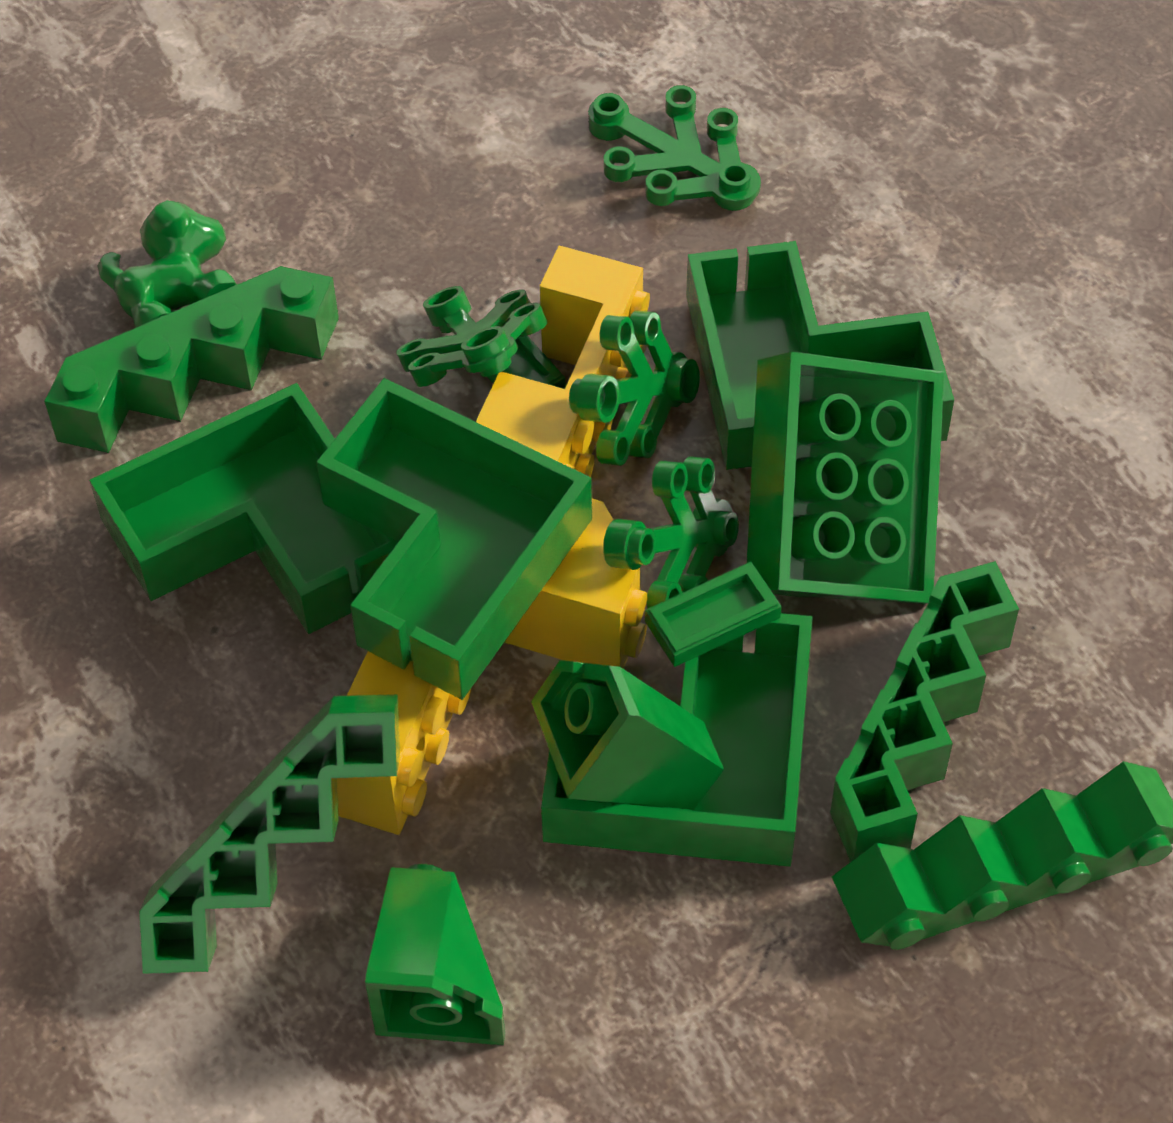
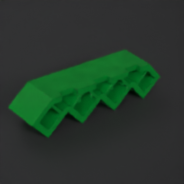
M280 266L66 357L44 401L57 442L109 453L129 410L181 422L200 379L252 390L270 349L322 360L339 320L333 277Z
M996 561L939 577L919 622L915 623L896 660L895 668L884 689H881L865 719L860 735L848 758H845L835 777L830 814L850 862L875 843L911 849L918 813L908 790L945 779L953 743L943 722L978 712L986 679V673L978 656L1010 647L1019 608Z
M398 694L333 696L150 887L139 910L143 974L208 972L217 948L215 909L271 907L278 884L276 844L334 842L339 821L337 778L397 776L400 761Z
M1123 761L1078 795L1041 788L996 822L959 815L915 849L875 843L831 877L861 943L890 946L894 950L904 949L916 944L920 940L976 921L990 920L1011 909L1056 894L1069 893L1081 888L1085 884L1139 866H1149L1163 860L1173 850V800L1156 769Z

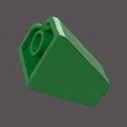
M559 660L531 700L568 799L694 809L724 771L704 722L621 667Z
M414 864L408 868L391 867L365 978L375 1035L504 1046L505 1024L503 1006L455 873L443 871L441 868L430 864Z

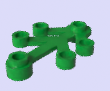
M673 86L666 92L665 111L673 119L677 139L630 114L627 103L617 94H601L591 103L588 110V124L593 136L601 140L612 141L626 135L656 152L655 154L635 156L630 149L617 146L607 150L603 158L604 175L613 182H625L632 177L648 175L646 178L645 195L650 203L657 206H666L675 200L713 197L720 207L726 210L738 211L750 206L758 196L761 188V178L755 168L740 160L736 143L738 116L733 110L717 108L711 111L707 117V135L716 142L719 162L701 152L694 120L696 93L688 86ZM675 102H685V104H677ZM719 124H725V125H728V126H726V127H720V126H717V125H719ZM615 163H623V164H625V165H623V166H616V165H613V164H615ZM691 171L700 177L677 180L673 172ZM664 186L667 187V189L659 190L655 187Z
M453 286L440 290L424 301L423 307L432 326L439 327L441 333L453 332L455 335L427 340L425 338L415 339L401 346L396 351V354L404 371L411 373L418 387L434 384L445 377L447 370L462 367L469 373L479 372L480 376L488 377L504 371L511 365V357L518 350L515 341L518 337L534 334L543 329L548 322L540 303H531L526 291L519 289L498 298L495 302V307L477 324L468 314L471 310V305L461 286Z
M636 310L630 317L607 315L600 326L599 337L601 346L605 350L619 351L631 376L615 379L609 375L586 374L582 379L578 378L572 383L569 392V405L572 412L579 414L580 418L585 421L608 423L615 417L619 404L629 402L616 431L603 430L596 444V456L601 464L622 466L626 463L629 456L647 459L652 457L656 449L657 438L671 407H678L682 403H691L696 397L700 383V371L694 359H688L682 352L671 351L661 330L660 317L656 312ZM640 345L648 347L656 365L654 372H652ZM656 396L647 415L645 423L640 424L651 402L652 397Z
M689 456L683 463L659 461L656 464L652 475L653 492L656 496L661 497L673 524L646 528L645 524L641 521L614 519L607 527L603 542V553L605 561L610 567L637 570L642 565L650 564L656 553L671 550L657 580L651 584L648 590L647 608L707 582L706 573L714 556H722L737 539L739 521L736 513L732 511L731 505L727 500L715 498L711 490L715 480V466L710 458ZM685 491L690 492L696 507L693 513L684 496ZM694 547L697 548L686 574H682Z

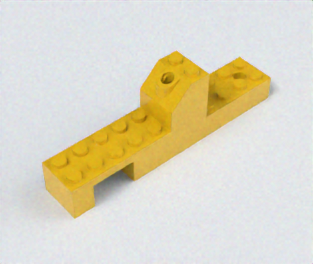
M559 245L539 286L540 305L548 322L541 329L542 352L548 358L575 365L566 388L562 389L500 372L476 422L591 477L594 466V455H592L600 433L603 430H611L613 419L608 423L581 419L579 414L573 413L570 409V388L576 379H582L586 374L609 375L615 379L631 376L619 351L605 350L601 346L599 337L600 326L607 315L630 317L636 310L648 311L650 293L643 291L642 267ZM640 345L643 353H645L647 346ZM592 499L591 522L504 643L565 661L618 666L623 669L628 656L633 658L639 656L647 631V624L640 622L646 607L647 592L640 590V568L637 570L610 567L605 561L603 553L604 536L613 518L603 501ZM367 651L347 696L398 694L400 738L397 776L337 778L338 816L400 835L408 815L417 816L423 805L427 791V782L424 781L431 763L435 765L441 763L449 742V730H446L453 713L458 715L463 713L471 689L464 699L461 700L415 676L413 661H410L403 670Z

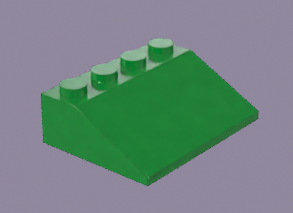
M792 351L757 360L747 563L752 562L774 595L928 604L930 594L934 589L944 372Z

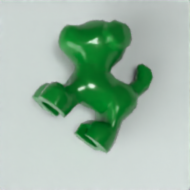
M169 200L157 204L147 216L140 229L142 246L153 260L151 264L129 267L122 271L119 264L121 255L109 252L103 255L97 265L100 278L114 290L122 309L133 318L136 328L172 313V309L191 305L237 285L234 278L225 270L216 269L206 274L201 270L202 264L220 253L226 241L225 229L220 222L195 212L185 204Z

